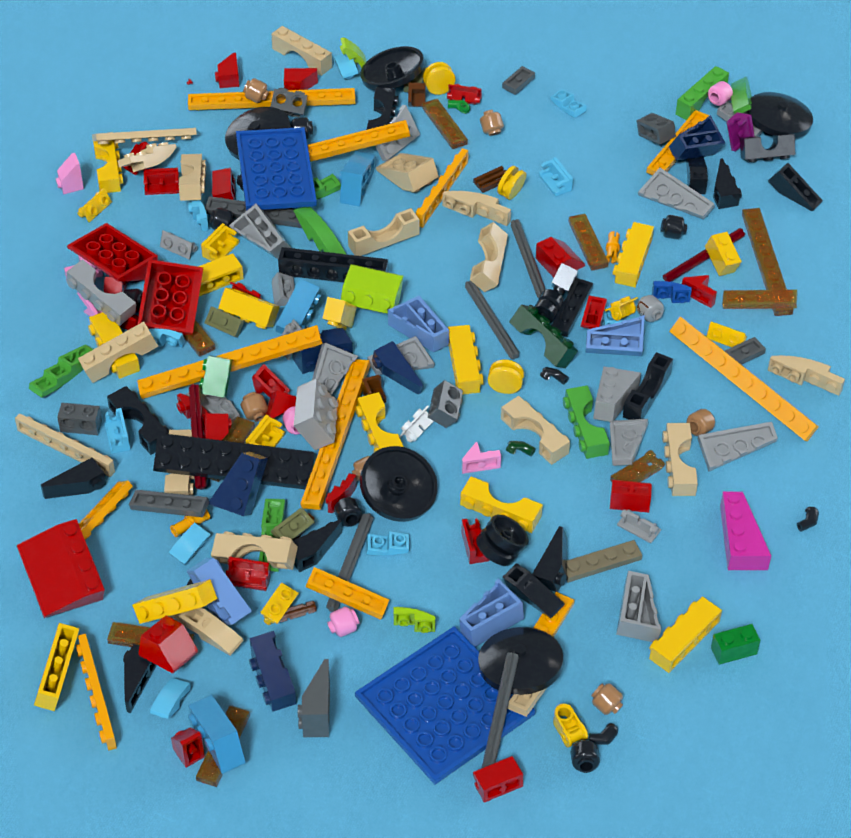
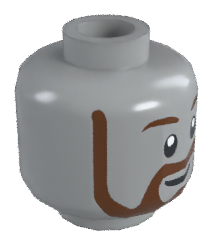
M647 295L638 301L637 311L640 316L645 315L644 319L646 321L654 322L662 317L664 305L655 296Z

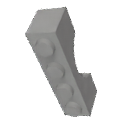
M83 259L67 271L68 286L78 291L85 300H89L98 311L106 314L110 321L120 326L135 314L136 302L124 292L109 294L100 291L95 286L96 270Z

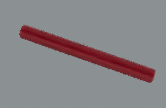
M742 228L729 234L732 243L745 236ZM707 250L701 251L663 275V279L671 282L710 258Z
M191 384L189 387L192 437L204 438L200 386L198 384ZM195 476L196 489L203 490L207 487L206 477Z

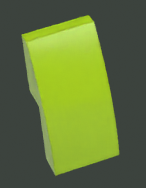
M344 37L340 38L342 43L340 49L343 55L346 54L349 60L354 59L355 63H359L362 68L366 63V58L361 49L352 41Z
M393 607L394 625H414V632H435V616L417 609Z

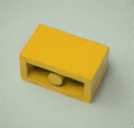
M728 232L712 235L705 245L719 276L734 273L742 262Z

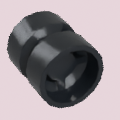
M546 289L542 292L534 307L539 310L538 314L546 317L552 323L564 299L559 292Z

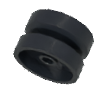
M504 515L492 516L486 528L479 533L476 539L481 553L492 562L501 566L513 564L518 554L524 550L529 541L525 530L516 521Z

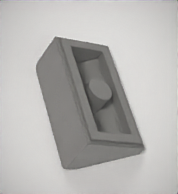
M277 272L272 279L275 305L286 306L295 289L292 276Z

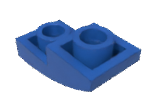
M653 281L652 295L657 299L671 298L672 303L690 302L691 287L675 282Z

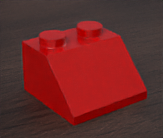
M549 237L536 243L535 258L553 278L561 263L575 270L585 267V263L563 241Z
M165 615L141 635L138 655L173 674L198 652V649L184 625Z

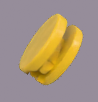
M435 62L425 69L423 81L426 83V88L430 93L442 95L449 92V84H455V75L448 64Z
M514 165L508 168L499 182L498 194L506 197L508 200H512L524 185L526 172L523 170L519 171V168Z
M511 360L495 361L489 370L488 384L496 392L513 394L522 387L524 370L518 363Z

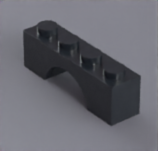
M376 87L374 111L380 113L381 116L368 120L366 130L392 124L393 117H396L395 106H398L399 103L396 89Z
M658 352L655 353L648 364L647 371L639 388L636 391L632 390L624 402V418L634 420L645 417L671 375L673 358Z
M127 386L108 395V406L115 416L116 409L121 408L124 419H134L143 424L138 431L140 444L150 455L156 452L158 433L169 434V429L160 423L156 414H152L146 403H142L136 392L131 391Z

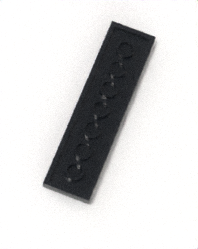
M158 433L153 471L224 480L241 453L252 452L268 458L261 484L305 490L313 470L314 452Z

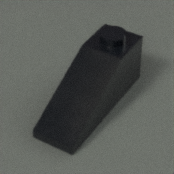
M704 157L686 159L688 186L699 194H706L708 176Z
M789 163L780 168L768 180L781 195L810 211H813L823 201Z
M90 458L40 485L43 497L49 499L89 494L106 485L103 470L93 458Z
M561 526L558 527L532 573L549 590L555 592L559 591L567 578V536Z
M133 644L131 649L126 651L123 658L124 694L128 713L132 712L157 666L138 655L139 645Z

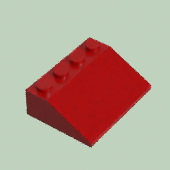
M108 223L67 245L68 249L118 282L145 280L148 260H158V255Z
M149 259L137 325L145 322L148 329H167L182 333L183 335H193L204 267Z
M77 519L55 525L16 546L44 618L103 600L105 589Z

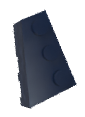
M710 115L705 120L698 122L694 127H690L679 134L670 144L669 148L675 160L678 161L715 155L725 144V141Z
M343 328L322 330L320 333L322 343L330 344L353 354V342ZM322 344L293 353V360L302 374L315 370Z
M252 452L241 453L210 499L209 505L241 516L251 515L268 458Z
M274 631L250 638L252 658L249 659L251 670L257 673V676H255L257 685L264 690V693H262L266 705H270L272 712L297 704L296 692L288 669L285 668L281 659L282 652L276 647Z

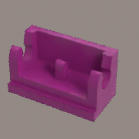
M737 112L727 121L731 151H737L740 148V138L755 136L751 115Z

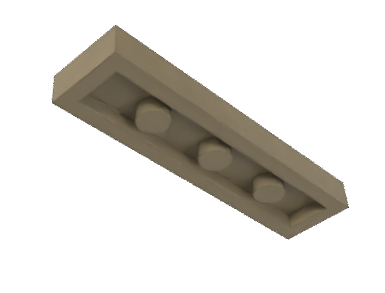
M635 540L567 560L566 580L569 583L642 560V553Z

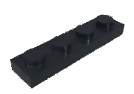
M579 278L575 279L551 325L558 328L562 332V336L568 337L593 289L592 282Z

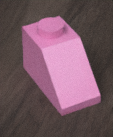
M72 153L57 170L58 178H55L57 187L62 189L63 194L84 189L80 164L76 154Z

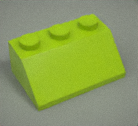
M351 264L343 284L341 300L347 301L359 308L388 314V309L399 305L404 276Z

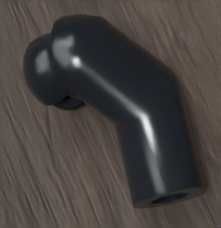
M545 367L540 373L543 379L548 380L552 376L563 385L569 380L567 375L554 368Z
M809 506L805 509V512H807L806 519L797 523V528L800 532L817 524L819 512L816 507Z
M609 723L601 734L589 733V741L594 742L596 745H608L617 736L618 728L615 724Z

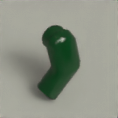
M509 441L506 447V451L511 454H515L518 449L529 456H533L536 448L524 441Z

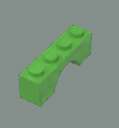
M717 66L712 68L677 99L675 115L687 120L695 110L700 111L703 102L708 97L710 87L719 81L728 83L729 72Z
M588 385L566 389L565 397H563V406L565 409H568L569 422L574 425V436L578 437L579 449L581 452H584L586 459L608 455L610 444L605 429L591 425L584 418L592 412L593 398Z

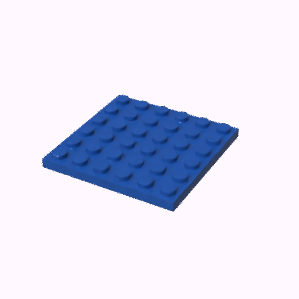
M455 626L355 692V697L434 785L486 749L498 696V690L487 684L480 674L479 651ZM532 708L527 717L507 709L501 738L534 716L535 709Z

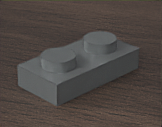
M521 66L502 83V88L516 95L535 78V72Z
M753 337L725 350V352L740 364H744L765 354L766 348L756 337Z

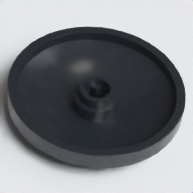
M401 46L390 48L370 58L363 65L360 77L363 84L372 90H376V87L397 88L412 81L422 72L425 66V59L422 52L414 47Z
M763 92L751 97L752 109L746 111V114L751 115L753 125L761 131L770 135L792 133L795 134V138L804 136L810 131L813 115L808 107L799 100L776 92Z
M274 107L254 108L244 112L230 124L226 131L225 143L231 155L239 160L236 131L292 128L288 116L280 109Z
M389 446L377 450L367 459L360 473V489L365 501L377 514L392 521L406 522L421 517L432 506L437 495V479L431 465L420 454L405 447Z
M516 627L500 631L491 636L483 644L479 652L480 674L487 684L498 691L507 653L518 654L519 658L511 694L525 695L544 690L559 678L563 669V651L560 644L548 633L534 628Z

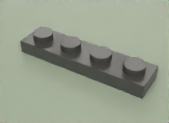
M135 490L129 507L131 510L203 517L210 502L208 497Z

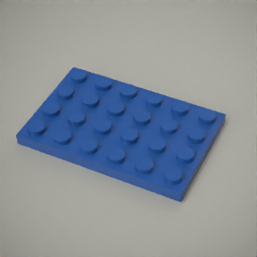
M305 127L236 131L246 211L254 204H257L262 210L317 206Z

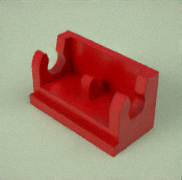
M178 168L143 169L145 195L179 193Z
M231 168L212 171L213 197L236 200L235 178Z
M612 480L610 509H629L631 511L649 513L652 484Z
M477 518L473 525H469L467 519H462L461 533L469 564L489 561L481 553L476 543L477 536L482 531Z
M229 557V569L226 570V576L235 587L267 591L271 575L269 563Z
M513 756L473 772V777L476 781L474 785L484 803L523 787V773Z

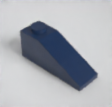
M393 341L374 350L372 363L376 369L379 368L383 375L418 395L422 392V382Z

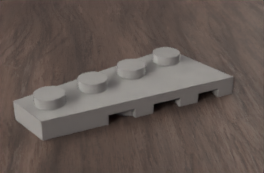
M659 168L638 191V195L701 219H705L715 207L713 202L662 168Z
M767 422L698 435L697 439L708 471H712L775 443L778 437L773 423Z

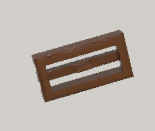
M500 166L473 178V183L484 193L497 187L507 170Z

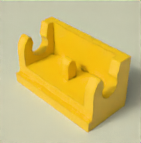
M222 223L201 244L202 257L214 261L227 256L239 244V239L232 236H235L237 232Z
M265 415L245 440L246 444L276 447L285 435V431L280 429L282 423Z

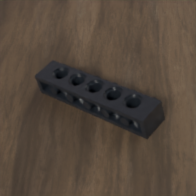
M281 247L278 258L279 273L293 277L344 282L351 264L389 272L388 259L286 247Z

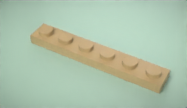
M196 128L92 134V141H98V144H109V140H115V143H125L126 139H131L132 142H142L143 138H148V141H159L158 138L165 137V140H175L176 136H181V139H191V136L197 135Z
M19 413L15 417L17 431L81 463L93 458L104 474L109 477L115 473L114 462L109 456L102 455L93 448H88L79 441L72 440L63 433L56 432L47 425L34 421L29 416L26 417Z

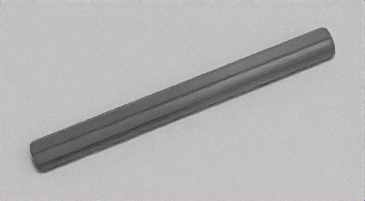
M512 220V231L536 295L539 298L542 292L546 290L520 220Z
M467 281L465 283L466 290L506 353L512 360L518 358V349L486 299L472 281Z
M370 513L362 515L338 577L349 582L373 522V517ZM329 597L326 608L330 612L336 611L341 602Z
M508 652L506 655L482 768L496 763L519 658L516 653Z

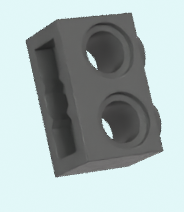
M285 88L274 89L271 107L282 110L287 116L303 118L308 98L304 92L295 91L294 93L289 92ZM282 97L286 101L280 104L277 102L278 98ZM295 101L302 102V105L300 107H295L293 103Z
M654 113L636 120L638 134L643 138L662 144L676 137L675 124L672 120Z
M446 380L442 381L433 390L428 418L445 428L452 423H456L460 416L459 408L463 401L461 399L463 390Z
M61 403L57 416L60 432L88 435L99 434L102 423L100 406Z

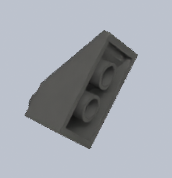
M324 659L302 695V705H298L299 729H303V737H329V659Z

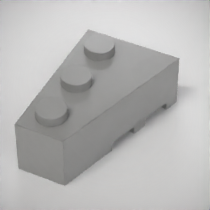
M254 204L229 225L237 234L276 259L279 258L281 247L291 248L267 214L257 204Z
M603 367L593 419L613 422L623 410L624 402L631 391H636L639 388L641 373L616 369L614 367Z
M628 571L624 584L616 635L649 642L659 639L661 625L657 618V609L653 601L654 596L649 575Z

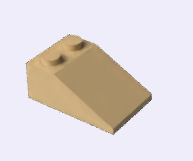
M399 153L376 167L379 173L399 188L412 193L418 192L421 187L431 184L434 179L439 177L433 158Z

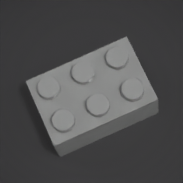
M317 378L297 387L294 427L314 450L335 442L338 407L336 398L329 394L326 386L321 384Z

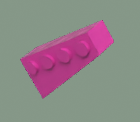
M723 492L720 510L728 570H768L771 554L744 493Z

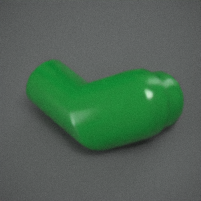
M448 100V108H456L461 113H468L470 111V106L466 101Z

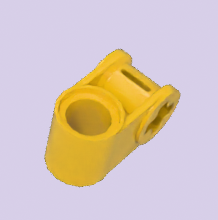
M559 704L555 708L553 724L561 736L564 745L569 748L579 740H587V730L583 723L580 722L573 708L568 704ZM559 716H565V717H567V718H566V719H562V718H560Z

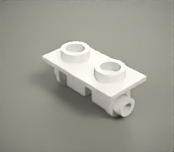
M428 405L423 411L419 409L412 416L414 418L412 422L408 420L402 426L403 432L399 436L400 438L405 435L408 442L416 441L424 432L422 429L426 430L434 422L428 418V412L426 411L429 407Z

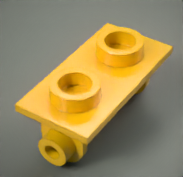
M103 188L97 192L91 200L78 209L77 214L80 217H86L87 221L91 222L112 203L106 189Z
M630 296L621 298L610 303L611 307L605 309V311L610 310L612 318L619 321L635 313L636 306L634 300L638 299V297L630 298Z
M712 321L706 336L710 340L729 347L745 342L747 338L746 333Z
M281 582L260 612V614L264 615V622L267 625H271V623L278 624L299 593Z

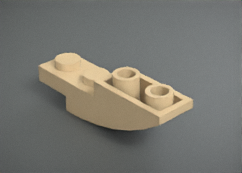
M168 142L158 144V146L156 143L146 145L147 149L141 150L136 155L134 153L125 154L123 159L118 160L119 167L132 166L133 172H138L156 166L169 158L176 149V144L169 145Z
M468 191L443 192L442 206L471 218L478 214L505 226H508L511 221V209L499 205L498 198Z
M779 355L770 357L767 371L799 385L806 381L839 396L845 382L844 378L831 373V366L795 356Z
M202 607L169 616L182 623L184 627L197 633L203 641L230 656L244 641L234 630Z

